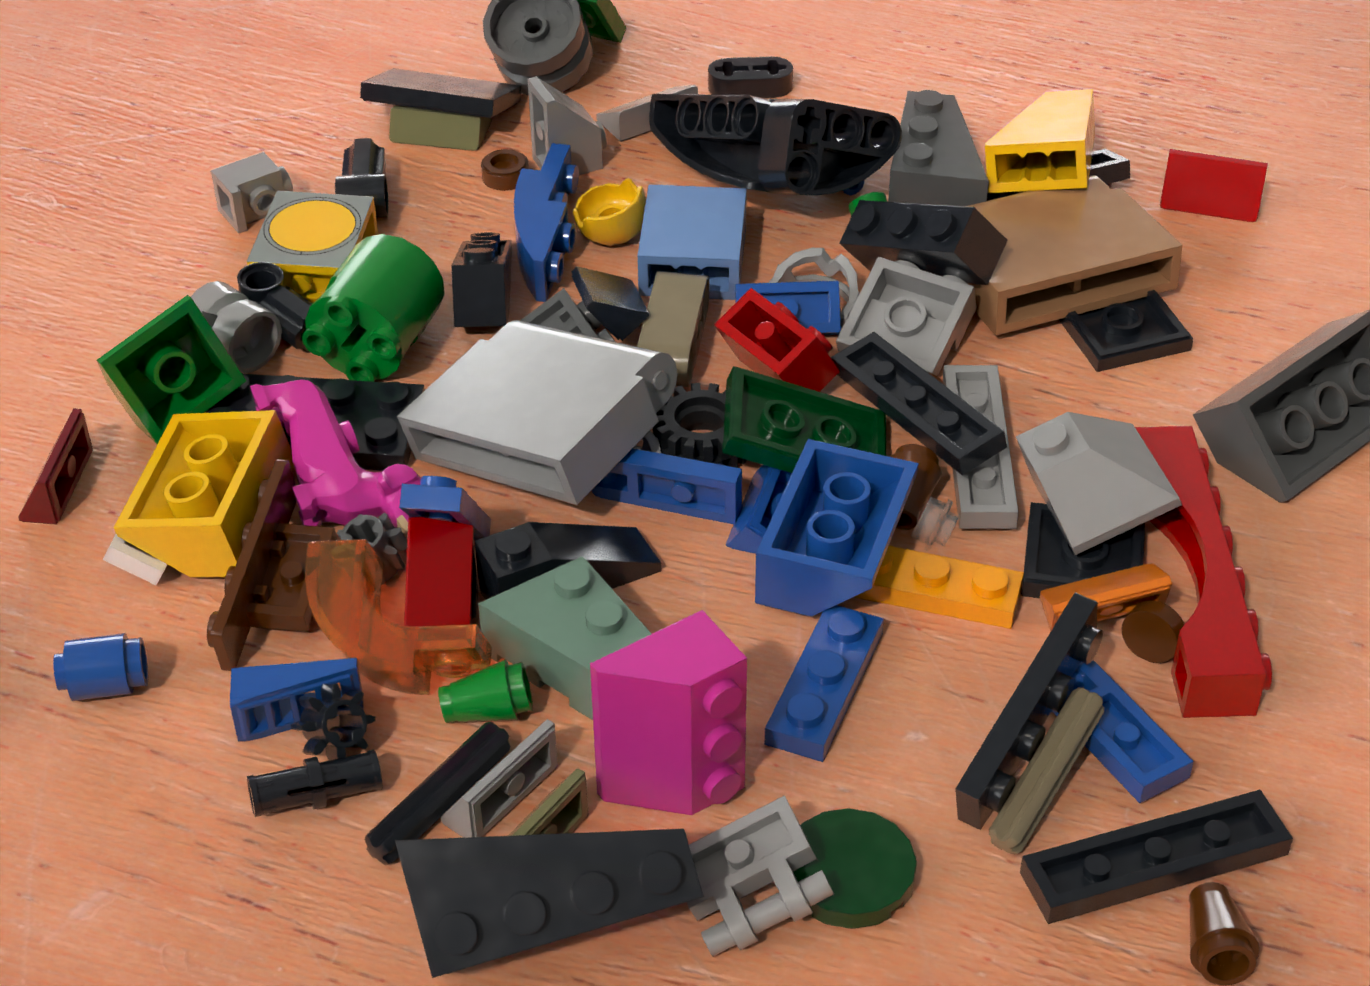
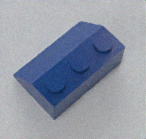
M808 439L756 551L755 603L812 617L872 589L917 476L919 463Z

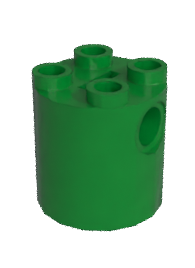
M380 234L364 238L355 245L330 279L325 292L311 304L305 319L306 331L302 336L304 346L311 353L321 356L330 366L346 374L349 380L375 382L378 379H385L397 371L407 350L418 340L441 305L445 295L444 282L435 262L420 247L401 237Z

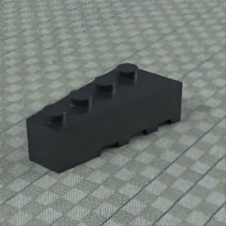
M684 829L395 841L432 978L704 897Z

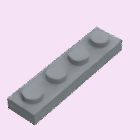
M944 365V385L1004 430L1007 448L963 476L953 469L959 529H1016L1018 505L998 365Z

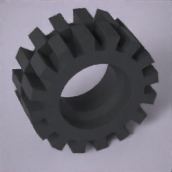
M691 383V391L688 392L685 391L682 385L676 387L673 392L674 397L671 396L667 403L656 413L659 422L652 428L653 435L659 440L661 453L738 468V463L744 465L747 461L746 459L722 453L726 390L723 393H719V385L713 383L709 384L708 390H701L700 383ZM693 430H711L712 432L697 433V432H692V431H693Z

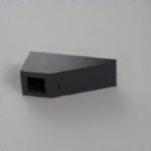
M495 232L471 234V241H462L451 265L454 327L505 326L508 322L510 306L512 240H500V233Z

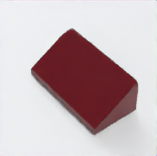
M73 408L18 516L19 521L55 525L60 521L93 451L82 409Z

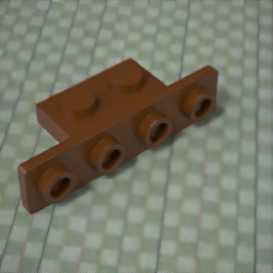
M276 459L269 479H264L261 482L258 492V508L253 522H247L242 532V551L236 566H230L226 573L223 601L219 611L212 612L208 621L207 642L210 647L215 649L221 670L231 671L232 668L237 667L251 627L301 632L309 631L334 558L332 553L338 546L336 531L333 527L289 524L297 502L292 489L296 485L289 460Z

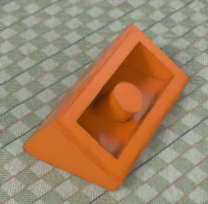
M1151 563L1045 589L1040 592V599L1051 632L1075 592L1098 602L1097 622L1127 615L1137 604L1143 601L1153 600L1165 604L1172 587V581L1166 572Z

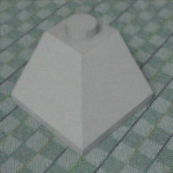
M1066 412L1016 436L1032 480L1075 555L1182 505L1179 496L1131 423Z

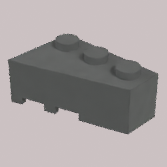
M934 90L907 91L900 123L902 140L900 147L893 156L890 169L888 202L968 206L987 201L989 180L955 95L941 94Z

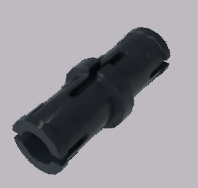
M374 749L368 750L366 753L319 762L317 757L303 759V766L258 776H247L248 792L255 817L261 816L264 813L311 804L313 809L326 807L327 800L371 790L378 791L383 788L380 765Z

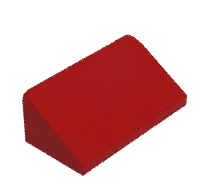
M1170 149L1160 207L1167 210L1256 222L1268 163Z
M425 517L408 518L404 632L410 643L471 642L473 525Z

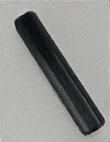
M487 722L472 734L365 836L364 840L368 853L384 865L392 864L399 858L396 840L418 839L510 750L511 746L508 741L510 736L504 728H499L493 722Z

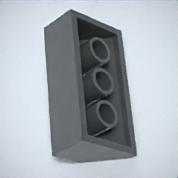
M1370 310L1325 324L1192 414L1216 462L1280 503L1294 497L1370 441Z

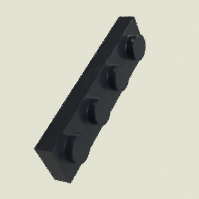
M872 332L831 357L840 371L837 374L840 378L962 476L1007 448L1004 430L877 333Z
M1076 592L1073 594L955 788L958 820L981 830L992 810L999 813L1015 787L1016 778L1013 775L1022 760L1030 762L1044 739L1046 728L1043 725L1051 711L1054 710L1059 713L1073 691L1075 679L1072 676L1081 662L1089 664L1099 649L1103 630L1097 628V601Z
M1256 790L1022 856L1020 874L1048 924L1289 855L1293 837L1262 791Z

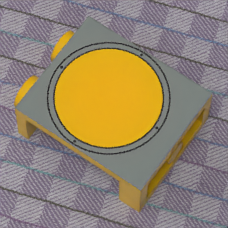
M277 191L247 259V265L267 262L279 266L283 271L285 285L311 303L315 302L325 292L330 279L355 245L368 236L378 235L374 197Z

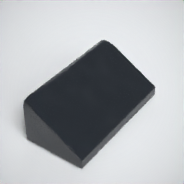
M578 266L571 271V276L586 309L618 340L621 339L623 341L649 316V311L632 280Z

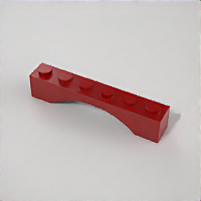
M1192 426L1135 427L1179 496L1182 504L1149 521L1171 541L1184 559L1196 589L1198 605L1192 616L1179 631L1171 669L1182 717L1256 716L1262 691L1269 690L1271 687L1272 666L1269 655L1267 653H1260L1258 647L1257 614L1254 609H1247L1244 600L1245 576L1242 567H1234L1231 557L1233 551L1231 529L1228 525L1222 526L1219 517L1221 509L1220 493L1218 487L1210 486L1208 480L1209 459L1207 450L1198 447Z

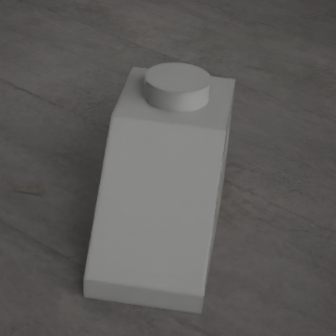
M538 77L529 78L528 94L532 155L539 168H542L551 144L555 143L571 145V164L578 166L579 175L603 169L602 149L606 148L607 139L602 124L599 121H594L581 104Z

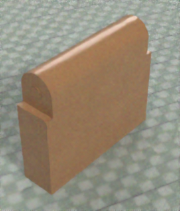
M1095 175L1089 176L1087 188L1026 191L967 206L975 207L1008 240L988 285L967 283L970 286H974L977 307L975 313L995 335L1062 319L1068 315V312L1076 311L1077 314L1104 308L1111 304L1143 298L1147 296L1148 291L1155 290L1157 293H1162L1178 288L1183 245L1122 188L1111 189Z

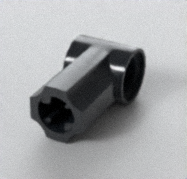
M371 138L355 139L349 148L344 149L342 176H336L335 194L374 197L376 217H388L389 210L385 174V149L376 145Z
M257 262L242 268L237 275L239 292L246 295L249 300L257 302L276 315L281 323V338L294 348H302L309 353L310 351L303 344L302 336L306 331L305 319L312 303L285 285L283 271L279 266L267 262Z

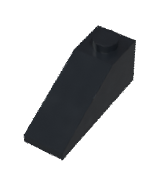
M527 522L475 540L479 591L485 600L581 556L588 561L612 589L662 571L660 560L636 527Z

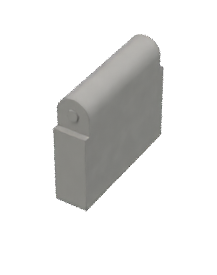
M513 320L503 326L490 340L480 339L407 406L397 418L415 459L578 505L659 422L656 413L667 403L674 392L677 382V368L675 361L667 353Z

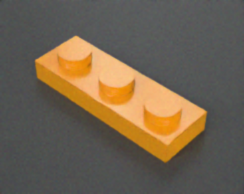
M888 546L872 589L855 596V598L1011 629L1022 589L1024 572Z

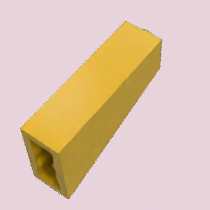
M1093 89L1045 92L985 143L986 174L989 180L988 193L1087 188L1095 139Z

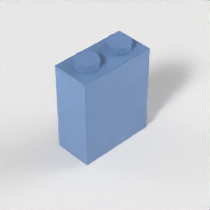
M648 185L637 255L638 292L640 296L651 295L656 273L660 271L709 276V299L735 300V284H741L746 235L747 189Z

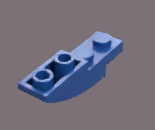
M552 143L541 170L521 168L516 183L514 219L517 257L524 281L536 301L546 302L553 283L561 282L564 271L565 253H572L575 244V224L568 223L567 207L568 195L575 194L577 190L579 169L577 165L571 164V145Z

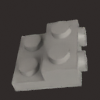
M878 257L836 339L838 351L841 352L872 332H875L926 372L938 376L950 349L957 350L976 311L974 286L968 285L964 280L956 276L944 275L942 277L920 270L916 265L905 260L894 262Z

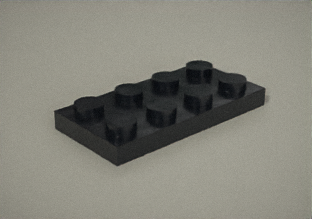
M242 373L246 382L204 412L256 411L255 407L257 405L252 397L250 386L255 384L267 386L295 380H307L318 386L325 393L338 423L347 420L351 423L360 452L352 455L359 467L365 470L383 471L394 464L408 465L412 450L397 416L422 394L425 388L422 384ZM282 426L291 447V437L287 435L286 429Z

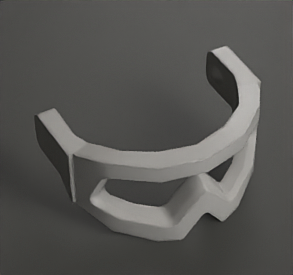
M809 248L793 253L781 264H778L773 278L768 282L838 281L831 276L841 271L849 285L848 287L839 281V295L847 302L840 312L841 328H843L859 296L857 273L850 261L842 254L831 259L824 248ZM815 262L826 276L816 274L794 276L792 269L805 263Z

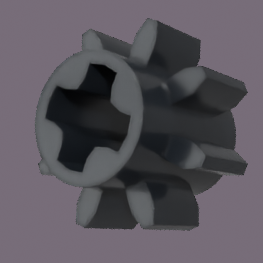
M325 683L322 684L321 699L301 696L298 699L304 710L300 721L291 724V729L302 731L304 737L308 740L304 746L303 753L317 756L326 748L328 760L346 757L345 748L347 747L366 749L368 747L363 736L365 735L367 724L375 722L376 718L375 716L365 714L359 705L364 696L363 692L350 690L341 698V690L338 684ZM338 714L340 719L339 726L332 727L328 731L327 719H333Z

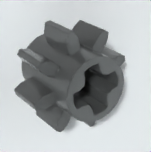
M383 513L379 518L359 514L356 518L349 521L343 530H338L337 534L344 547L335 550L332 554L340 569L348 572L355 585L359 586L364 580L369 583L383 585L399 569L405 568V564L398 552L407 548V539L401 528L393 526L388 514Z

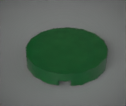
M846 808L822 812L800 825L817 859L793 871L797 881L799 882L822 870L834 892V895L810 906L813 911L811 917L826 925L849 929L874 926L891 918L892 911L897 909L902 903L904 907L912 896L917 860L911 841L895 823L873 812Z

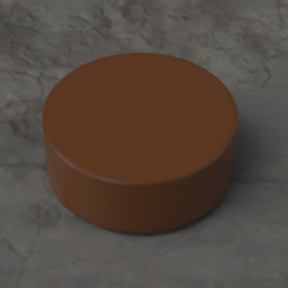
M501 149L489 153L481 162L484 184L489 188L500 191L516 189L521 168L529 169L528 159L524 154L511 149Z
M1148 600L1137 604L1124 619L1121 631L1124 642L1136 656L1148 662L1163 663L1169 661L1175 655L1179 631L1184 626V622L1180 615L1170 606L1159 601Z

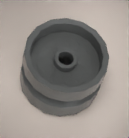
M492 0L488 5L483 19L484 39L506 83L521 85V94L529 95V78L538 77L555 89L563 92L576 85L588 71L593 56L592 37L577 0Z

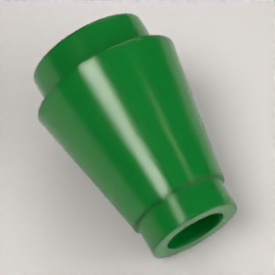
M505 659L454 681L450 685L438 688L440 707L446 723L456 721L519 720L520 713L533 710L530 684L523 662L509 665Z

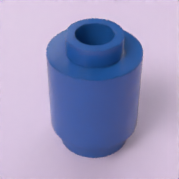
M126 633L66 640L63 653L54 654L53 668L57 689H68L72 701L132 694L134 687L148 685V663L142 637L128 639Z

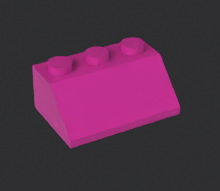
M703 610L590 663L597 794L604 802L694 815L713 804H721L728 801L738 791L745 788L747 657Z

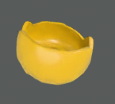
M626 178L621 185L607 183L591 187L578 198L573 209L575 222L580 232L590 241L607 246L628 242L639 234L642 229L646 204L643 186L637 187L630 178Z

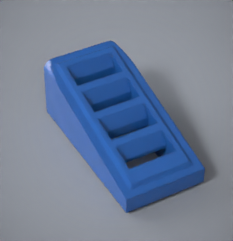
M357 658L232 668L230 708L238 742L260 739L291 730V724L300 721L304 710L298 699L301 696L321 699L322 684L340 683L341 698L350 690L362 692ZM364 698L359 704L362 708H364Z

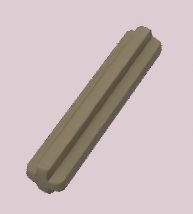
M1081 687L1073 690L989 829L991 843L998 849L1005 850L1013 855L1023 851L1104 713L1103 699L1097 693L1089 692Z

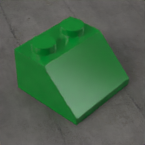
M186 295L96 360L107 385L134 423L156 444H158L173 414L204 413L246 382L233 359L189 295Z

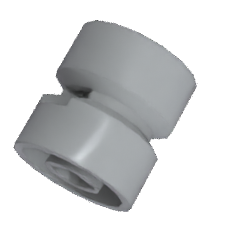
M220 281L205 284L191 296L240 372L249 373L256 371L266 365L273 357L280 344L282 334L280 320L274 313L257 302L249 300L246 295L229 284Z

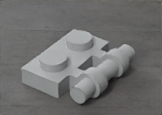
M785 795L689 844L704 897L688 901L687 905L697 921L717 910H720L724 921L701 932L703 940L713 957L735 945L742 950L758 942L756 934L789 917H792L794 922L813 913L810 906L834 895L822 870L799 882L793 871L817 858ZM774 881L779 891L778 893L745 910L743 909L740 898Z

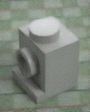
M264 152L211 170L218 211L238 233L247 231V224L266 218L277 191H293L292 182L286 169L283 166L278 167Z

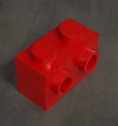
M752 288L714 324L736 357L756 373L820 392L840 372L828 354L833 347L822 333L813 326H809L806 329L786 306L780 302L771 303Z

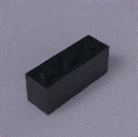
M859 200L839 244L870 272L877 258L881 257L894 262L905 260L913 263L920 270L942 277L944 275H952L964 280L966 283L988 285L1008 240L975 207Z

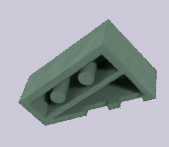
M583 556L478 603L483 654L496 662L501 658L506 659L512 664L523 662L529 682L539 688L547 684L569 698V706L593 720L590 663L651 635V632Z

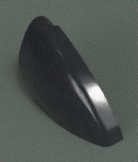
M652 94L649 113L651 131L671 153L688 166L706 176L745 189L814 196L836 193L860 183L880 169L896 153L902 140L900 123L891 114L820 100L766 99L750 95Z

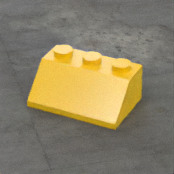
M276 410L173 414L113 527L117 536L189 577H226L229 567L236 566L242 551L241 540L244 526L247 522H253L256 514L261 482L264 479H269L276 459L289 460L291 470L294 467L292 450Z

